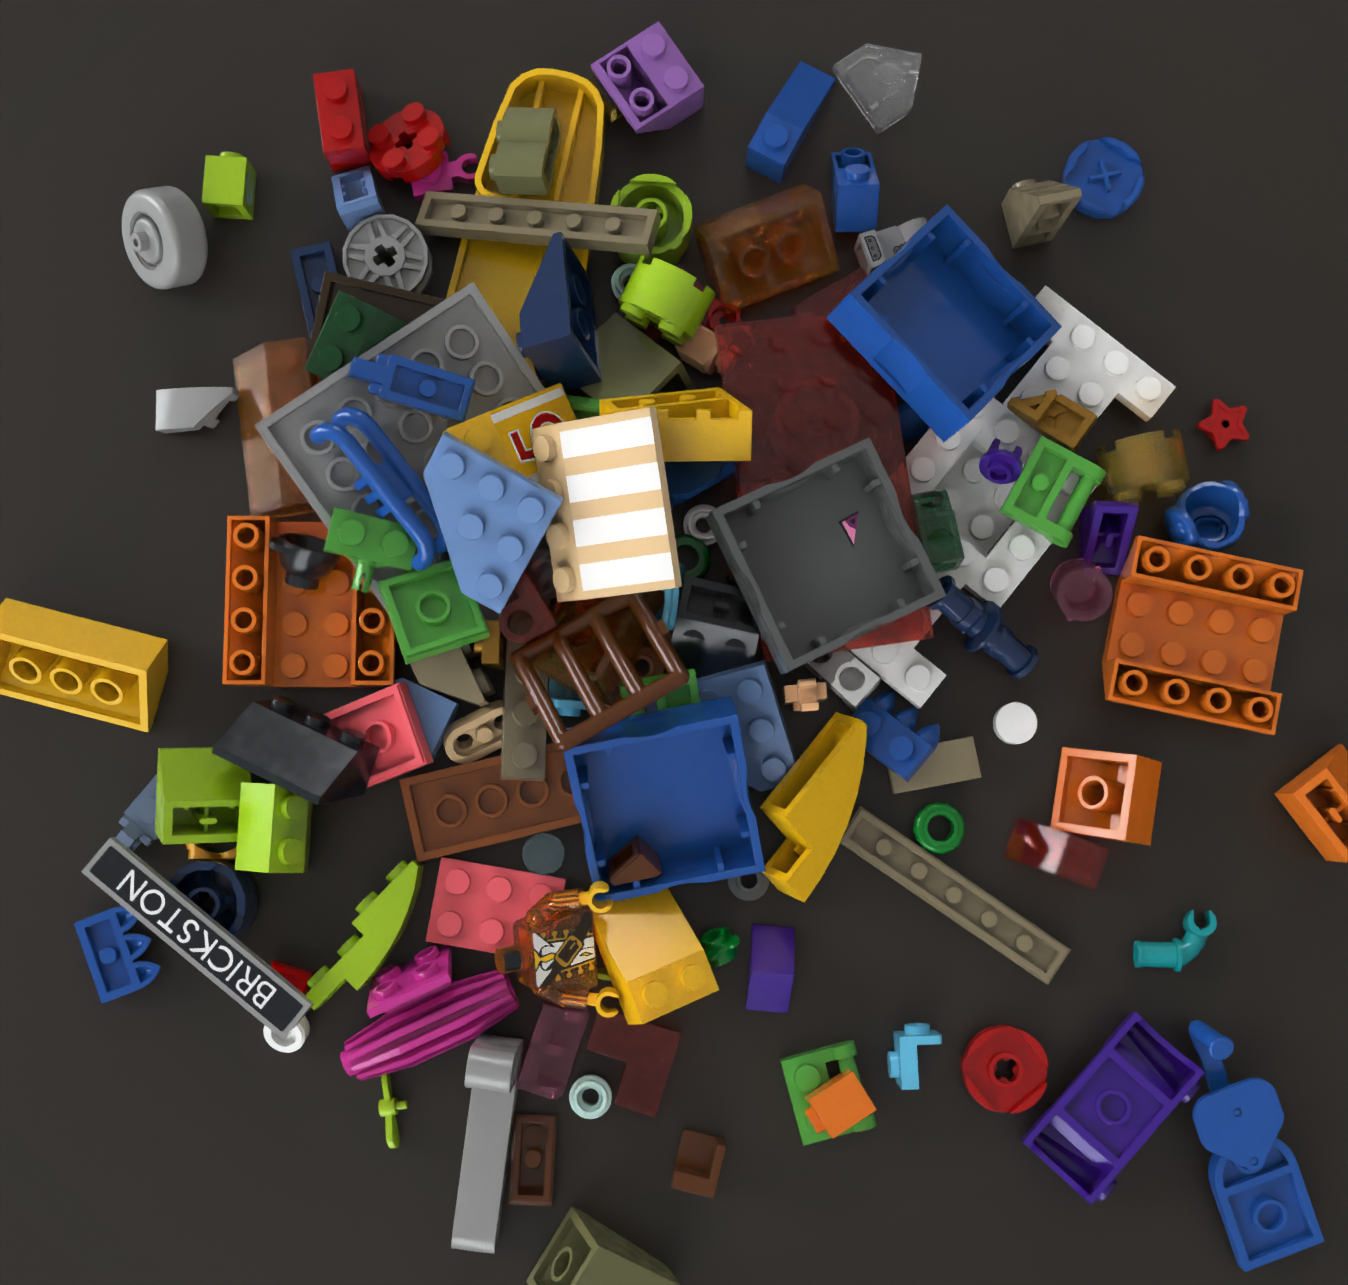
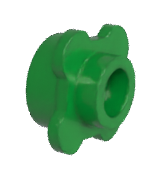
M729 927L710 929L699 940L712 967L724 965L737 955V946L740 943L738 935L730 934Z

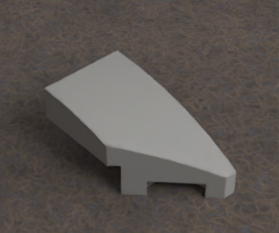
M186 387L156 390L155 430L168 434L200 430L203 426L214 429L220 422L217 416L230 400L235 402L239 398L240 390L233 387Z

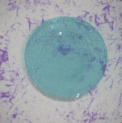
M551 833L533 835L523 847L522 857L524 864L531 872L537 875L554 873L562 866L565 859V848L562 841Z

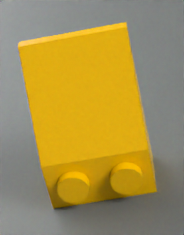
M668 888L654 894L614 901L612 908L605 913H596L590 909L589 905H582L584 912L591 911L592 932L613 987L620 993L618 1000L628 1025L645 1024L719 991L704 949Z

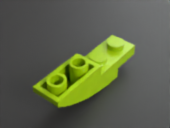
M404 860L401 861L385 878L390 884L379 895L372 891L355 908L360 915L352 924L363 936L359 938L354 934L337 951L342 958L331 969L324 965L306 983L311 988L306 996L315 1003L311 1007L313 1010L323 1006L346 981L358 991L365 987L381 969L399 942L415 908L424 871V864L422 862L413 860L407 864Z

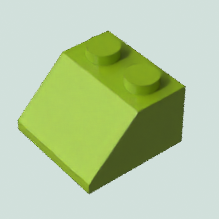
M241 782L235 870L262 873H304L308 871L313 803L276 784Z

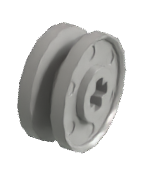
M394 214L374 215L360 221L348 234L343 246V267L348 277L421 294L427 290L433 275V257L421 231L409 220ZM387 256L395 261L390 267H387L382 262Z

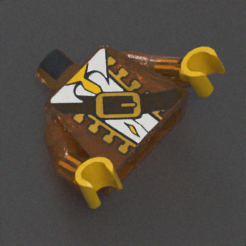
M597 881L586 892H583L581 888L546 893L527 911L526 917L514 922V945L495 950L494 959L498 972L500 974L516 972L518 981L531 988L536 997L555 1005L588 1010L590 1006H596V1010L603 1017L609 1018L617 1015L619 1009L614 1007L607 1008L602 1004L601 1000L606 996L619 998V991L611 986L601 989L599 993H592L591 989L598 987L593 911L605 913L613 905V900L598 901L594 898V895L608 892L609 885L604 881Z

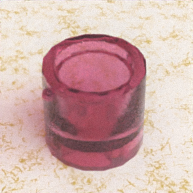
M1082 558L1069 559L1061 563L1052 574L1050 580L1051 594L1062 612L1067 615L1066 619L1068 621H1092L1102 616L1110 607L1113 598L1112 586L1108 578L1101 571V567L1096 566L1090 560Z

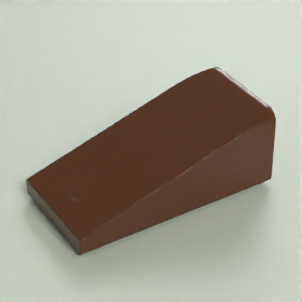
M514 1114L508 1201L510 1206L553 1207L557 1115Z

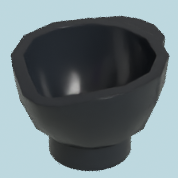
M285 533L279 535V537L271 538L268 544L271 549L279 552L280 562L286 570L284 581L293 587L301 589H318L320 578L329 574L341 557V555L323 551L326 540L305 534Z

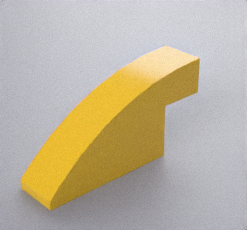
M835 712L760 806V809L786 837L782 845L767 862L765 871L762 873L779 891L804 903L821 880L838 849L857 798L864 766L867 725L861 719Z

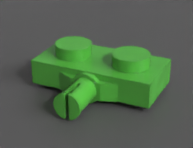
M334 507L323 551L345 556L357 564L351 589L359 590L362 576L364 575L361 592L369 593L374 568L390 567L410 572L412 569L411 560L415 555L417 545L400 523Z

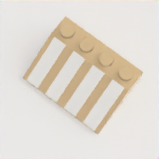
M656 407L561 422L531 429L533 453L536 458L539 483L564 497L546 530V540L550 549L553 569L552 579L556 589L557 602L682 587Z

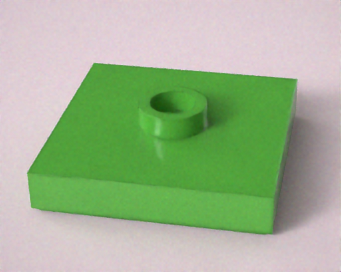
M451 559L432 564L423 571L413 570L378 581V587L406 665L490 637L479 602L461 593Z

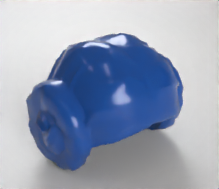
M1234 481L1202 482L1177 496L1174 506L1165 511L1164 526L1173 543L1221 553L1223 550L1235 545L1241 538L1245 530V522L1250 516L1249 501Z

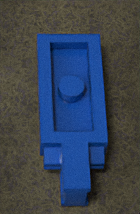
M378 354L376 363L354 357L348 372L349 377L370 383L368 393L377 395L380 399L460 423L465 421L476 381L472 378L394 354L389 356Z

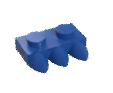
M894 691L881 693L871 700L867 697L851 716L863 720L867 725L865 750L908 783L937 747L940 738L939 724L928 725L914 733L913 731L918 719L916 707L904 709L892 716L896 701Z
M123 906L111 908L74 923L102 1004L147 987L156 978L161 969V965L154 962L138 960V957L146 951L152 939L142 934H129L128 930L138 919Z

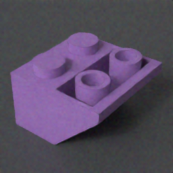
M659 21L591 64V69L636 134L670 129L703 108L704 85Z

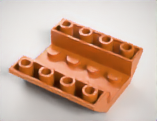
M227 516L222 684L267 688H372L394 685L395 632L388 613L371 589H369V593L361 592L363 578L358 591L351 589L356 571L351 561L345 556H341L331 572L320 578L318 589H301L293 587L284 581L286 570L280 562L279 552L268 546L271 538L279 537V535L285 533L305 534L326 540L328 529L324 523L277 522L271 516Z
M1136 536L1118 578L1102 658L1105 700L1262 734L1275 735L1282 693L1270 690L1283 617L1285 614L1297 611L1304 570L1145 536Z

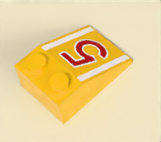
M558 383L447 428L442 433L448 432L539 483L537 463L533 453L531 429L576 420V417L562 384Z

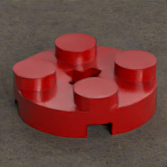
M418 102L408 104L402 111L390 116L383 123L374 125L367 134V139L370 142V160L379 174L393 182L391 177L402 178L405 183H409L430 175L445 159L442 155L445 144L448 147L450 145V135L441 118L435 112L425 109ZM413 142L414 145H413L412 147L406 149L405 146H406L407 144Z
M999 1024L981 1030L968 1042L960 1058L962 1078L967 1091L984 1108L1001 1113H1020L1035 1105L1045 1092L1048 1058L1040 1043L1024 1030L1007 1024ZM1013 1059L1015 1064L1011 1067V1071L1014 1074L1012 1078L1007 1079L1003 1075L998 1078L995 1077L994 1072L997 1070L996 1063L998 1060L1008 1061Z

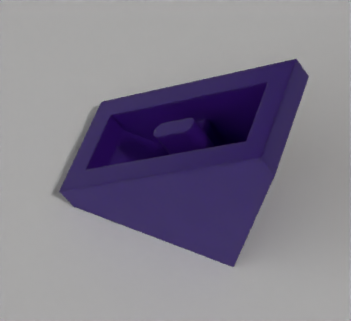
M1094 501L1081 511L1079 534L1080 573L1121 574L1139 509L1137 502Z
M752 924L745 1009L788 1013L794 980V927Z

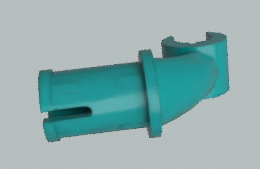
M1194 910L1188 911L1183 917L1182 925L1186 934L1181 940L1179 938H1173L1172 942H1141L1140 940H1135L1133 944L1135 968H1172L1174 972H1180L1183 966L1200 953L1205 945L1207 936L1215 931L1217 926L1216 916L1211 910L1204 912L1205 925L1202 929H1199L1194 923Z

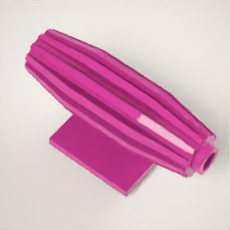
M436 945L429 946L419 951L414 956V960L398 966L397 963L390 964L380 969L374 975L375 978L371 979L366 1011L370 1019L385 1012V1014L344 1042L345 1051L340 1052L341 1062L346 1073L349 1076L356 1074L360 1081L414 1067L476 1038L520 1007L516 991L504 968L451 982V947L449 945H444L440 948Z

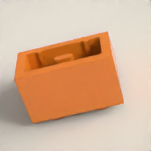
M1338 744L1275 792L1274 795L1326 861L1348 863V751L1343 744Z

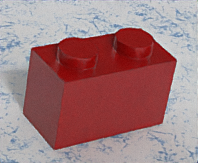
M354 68L313 74L323 153L333 172L357 169L367 165L373 166L369 157L370 142L367 139L368 126L363 90Z

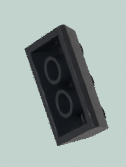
M272 696L271 700L253 701L214 744L212 750L213 754L312 803L321 805L364 795L380 747L365 741L367 736L357 730L349 728L340 729L331 725V719L323 714L316 712L306 713L296 708L297 703L283 696Z

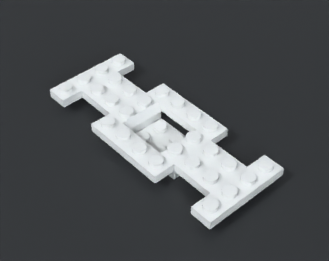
M1046 285L1035 298L1062 327L1046 343L1049 347L1004 403L1001 404L993 397L968 424L945 442L929 428L890 476V480L897 492L899 506L904 519L915 535L923 531L921 525L922 522L925 525L924 521L926 519V522L931 521L927 523L929 531L931 527H935L936 530H939L937 532L938 535H952L953 537L933 538L921 543L938 579L946 575L952 576L960 590L964 587L980 601H993L1000 608L1051 545V542L1043 535L1017 521L1013 522V519L999 512L1014 482L1008 484L993 483L986 479L979 470L980 459L988 451L995 438L1000 439L999 449L1013 453L1016 446L1021 447L1022 456L1020 460L1022 466H1024L1036 441L1040 436H1043L1007 408L1009 400L1014 397L1025 399L1044 395L1045 391L1056 389L1057 395L1062 394L1096 414L1098 419L1110 402L1116 398L1147 422L1176 388L1171 382ZM1070 472L1046 517L1054 523L1057 522L1080 479L1076 473ZM941 499L940 508L917 504L919 502ZM926 533V534L918 535V536H924V537H920L919 540H922V539H924V538H927V537L931 536V534ZM924 606L843 645L847 651L918 709L922 707L946 677L945 673L914 649L942 614L937 609L931 610Z

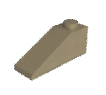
M1034 179L1023 180L1012 185L1001 203L1012 249L1052 241L1081 199V188L1051 180L1036 183Z

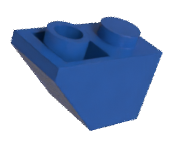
M856 147L845 148L841 152H831V207L835 232H867L873 229L876 231L880 183L871 152H865L863 149Z

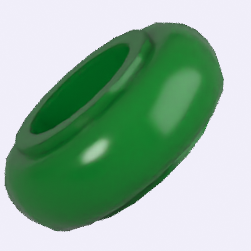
M676 535L677 550L690 548L696 553L698 564L693 569L685 571V575L702 579L710 568L711 556L709 548L703 541L694 538L692 535Z
M934 802L927 804L917 813L914 819L913 832L916 841L923 849L935 854H944L953 851L960 845L965 835V823L962 815L955 807L944 802ZM938 815L946 817L951 826L949 835L942 841L933 839L927 830L930 819Z

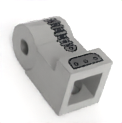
M924 217L916 218L897 227L895 225L877 232L873 229L859 234L854 251L864 278L870 275L885 260L892 258L927 223V219Z

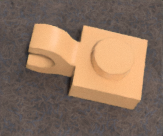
M816 678L799 679L797 685L783 686L781 688L782 705L792 704L793 712L819 710L818 702L828 699L826 682L816 683Z

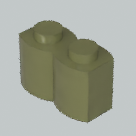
M508 107L503 120L498 121L496 128L498 147L496 154H492L489 159V175L491 180H495L500 194L549 195L562 134V126L556 108Z

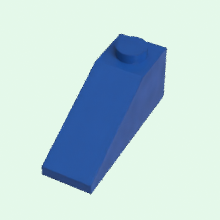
M800 61L766 112L747 149L745 166L781 184L835 84L836 78Z

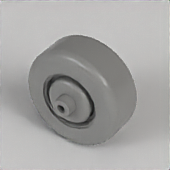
M173 186L145 188L132 193L127 199L122 213V236L128 258L136 273L149 286L160 290L195 283L202 276L208 258L206 230L195 204L183 191Z

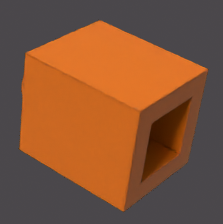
M849 1069L844 1070L804 1097L810 1106L804 1110V1113L818 1134L825 1130L832 1139L877 1110L854 1072Z

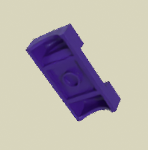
M1130 1012L1103 1043L1104 1046L1055 1103L1042 1113L1020 1139L1090 1205L1096 1199L1100 1202L1103 1201L1111 1193L1117 1184L1114 1178L1180 1101L1186 1103L1196 1094L1201 1086L1198 1080L1205 1073L1199 1066L1167 1042L1137 1012Z

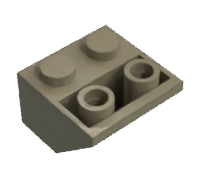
M473 643L410 663L419 684L470 704L484 708L491 704L490 696L496 693L487 672L483 671L481 667L476 669L472 658L476 657Z

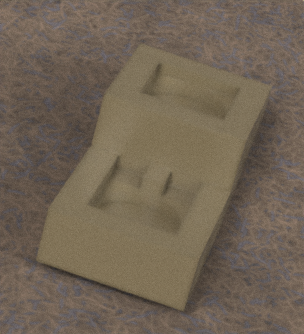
M973 736L939 742L934 752L908 783L887 767L892 794L982 778Z

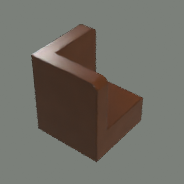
M688 1128L683 1129L671 1176V1188L714 1199L726 1150L725 1138Z

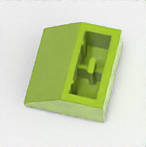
M213 747L158 748L155 833L161 843L166 845L237 842L241 782L251 783L250 771L213 754Z

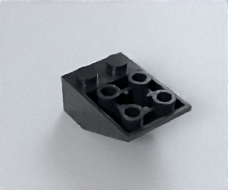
M685 575L671 644L686 669L694 668L696 678L753 663L760 630L739 587Z

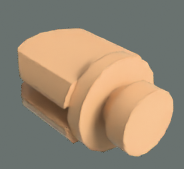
M700 325L692 341L686 340L683 347L675 345L681 360L704 374L708 373L711 375L717 370L719 374L726 377L737 361V355L730 351L727 352L729 343L724 341L723 337L703 325Z

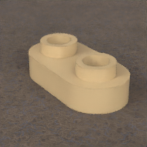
M503 700L491 702L490 705L452 722L447 727L443 736V745L447 756L452 761L460 764L475 762L502 748V722H495L494 720L497 716L503 715ZM462 734L470 735L466 741L457 740Z

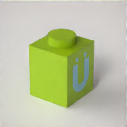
M228 151L221 152L220 156L206 155L202 204L213 218L253 220L257 173L247 157Z

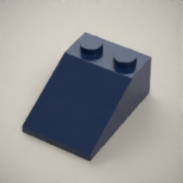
M558 232L554 233L520 311L521 332L516 334V341L521 355L524 358L528 357L533 363L538 379L540 381L545 380L549 387L561 383L566 392L601 382L602 378L592 281L563 233Z

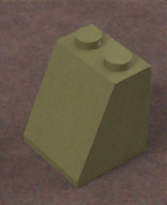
M615 312L605 323L597 328L602 381L573 389L572 392L580 397L609 399L696 390L680 360Z
M573 1206L570 1207L526 1280L528 1285H681L666 1264Z

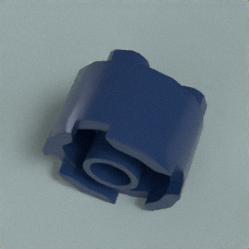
M205 860L193 862L179 868L175 872L176 874L169 880L173 886L236 938L249 929L255 921L258 911V892L254 881L247 871L235 870V864L230 861ZM214 898L215 908H205L204 899Z

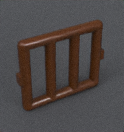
M641 593L611 596L516 649L511 654V662L528 693L524 697L534 715L539 714L556 748L563 752L570 750L680 688L690 678L689 672L669 641L672 639L670 631L662 619L659 621L656 619ZM628 606L668 674L647 686L643 684L607 621V618ZM589 628H592L629 693V696L608 708L605 707L569 642V639ZM552 649L555 650L590 715V718L569 730L566 729L531 663L532 660Z

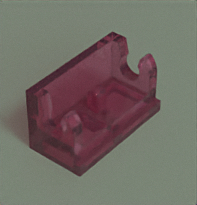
M546 999L515 1088L557 1100L558 1097H563L590 1013Z

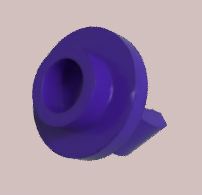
M995 438L988 451L982 455L979 470L986 479L993 483H1012L1018 479L1022 472L1023 466L1020 460L1022 448L1016 446L1013 453L999 449L1000 439Z

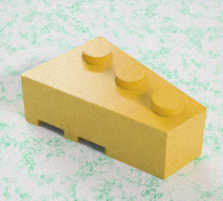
M720 387L599 399L600 416L656 407L664 462L751 461L752 410Z

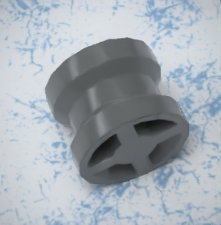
M547 546L533 554L526 570L531 578L537 580L536 588L540 596L545 599L556 598L557 595L552 579L553 569L550 549Z

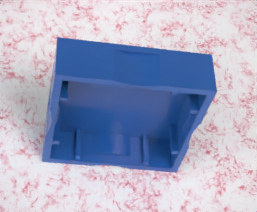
M948 204L922 226L892 258L885 260L857 285L827 317L835 328L943 442L947 441L968 424L1004 387L1008 377L1027 363L1062 327L1022 283L1002 268L989 248Z
M732 696L631 715L570 750L563 752L575 807L580 814L585 854L592 884L597 881H604L609 885L608 892L595 894L596 900L605 901L611 899L614 902L658 893L661 890L680 884L709 883L765 871L756 816L748 790V770L739 719ZM639 835L659 855L662 873L653 878L616 886L612 885L609 881L608 860L635 836Z

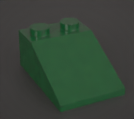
M339 290L304 369L325 379L350 363L354 357H359L409 323Z

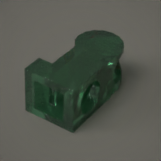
M946 489L911 494L909 507L915 535L919 538L935 573L958 569L965 557L955 513L952 510Z

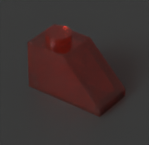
M1018 818L1004 857L1075 885L1096 890L1110 849L1072 834Z

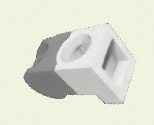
M843 646L804 664L818 679L826 682V685L853 712L869 697L880 682V677Z

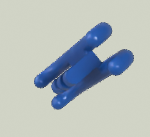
M345 407L334 413L332 423L324 422L311 430L310 439L315 444H322L327 440L334 442L363 476L352 485L357 491L363 490L367 486L370 487L373 492L364 498L368 505L377 499L382 502V505L378 507L375 514L379 518H383L391 512L414 540L418 553L413 556L411 565L415 570L423 571L427 569L433 562L435 553L442 554L448 551L427 486L368 413L358 408ZM348 425L357 427L382 457L383 461L376 465L356 438L345 427ZM412 496L436 526L438 536L434 540L428 529L405 502L409 497Z

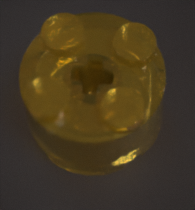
M1173 429L1171 438H1165L1164 430L1117 440L1115 441L1116 450L1106 453L1105 445L1096 449L1099 467L1106 472L1103 486L1106 499L1139 503L1141 502L1140 498L1143 497L1142 495L1157 492L1158 498L1174 496L1182 493L1183 488H1186L1185 483L1191 481L1183 439L1179 429Z

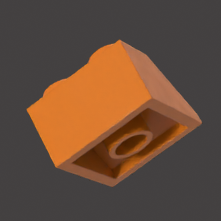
M1062 747L1050 829L1150 846L1162 762L1133 754Z

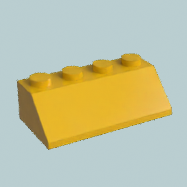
M5 598L0 604L1 695L149 733L168 674L167 639Z

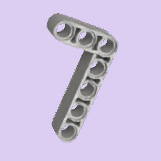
M480 1034L470 1047L464 1085L466 1088H472L451 1249L495 1254L501 1221L524 1039Z

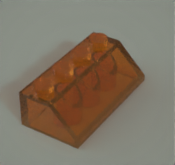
M305 337L264 342L233 359L236 389L240 390L237 403L250 516H271L276 518L315 512L255 428V424L319 383L317 375L304 369L310 357V354H307L310 343Z

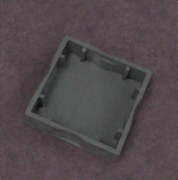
M870 437L813 463L809 468L793 478L774 484H767L712 510L706 518L781 675L947 596L919 538L913 533L904 519L899 506L897 492ZM858 511L853 547L839 521Z

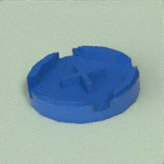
M1101 137L1099 140H1088L1081 143L1067 159L1062 173V183L1081 188L1082 197L1075 206L1080 213L1095 219H1107L1125 213L1136 202L1145 183V172L1143 173L1140 165L1142 161L1138 153L1126 142L1112 137Z

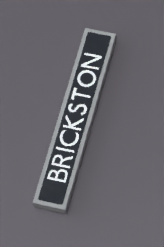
M110 837L81 871L282 1040L288 1037L315 1004L116 837Z

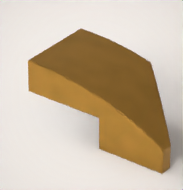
M1056 389L1045 391L1044 395L1025 399L1014 397L1007 403V408L1022 421L1047 439L1073 453L1097 420L1096 414L1062 394L1057 395Z

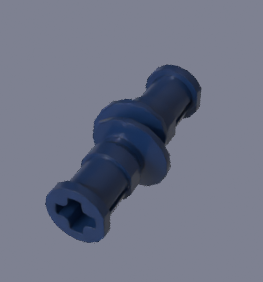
M946 575L939 579L947 596L927 605V607L931 610H939L955 628L961 630L963 634H967L964 639V648L969 652H975L982 648L990 657L996 658L1007 667L1008 675L1014 679L1027 675L1038 661L1037 649L1032 645H1025L1014 636L1011 629L1001 625L1003 617L1001 616L1000 607L993 601L979 603L973 597H968L956 586V581L952 576Z

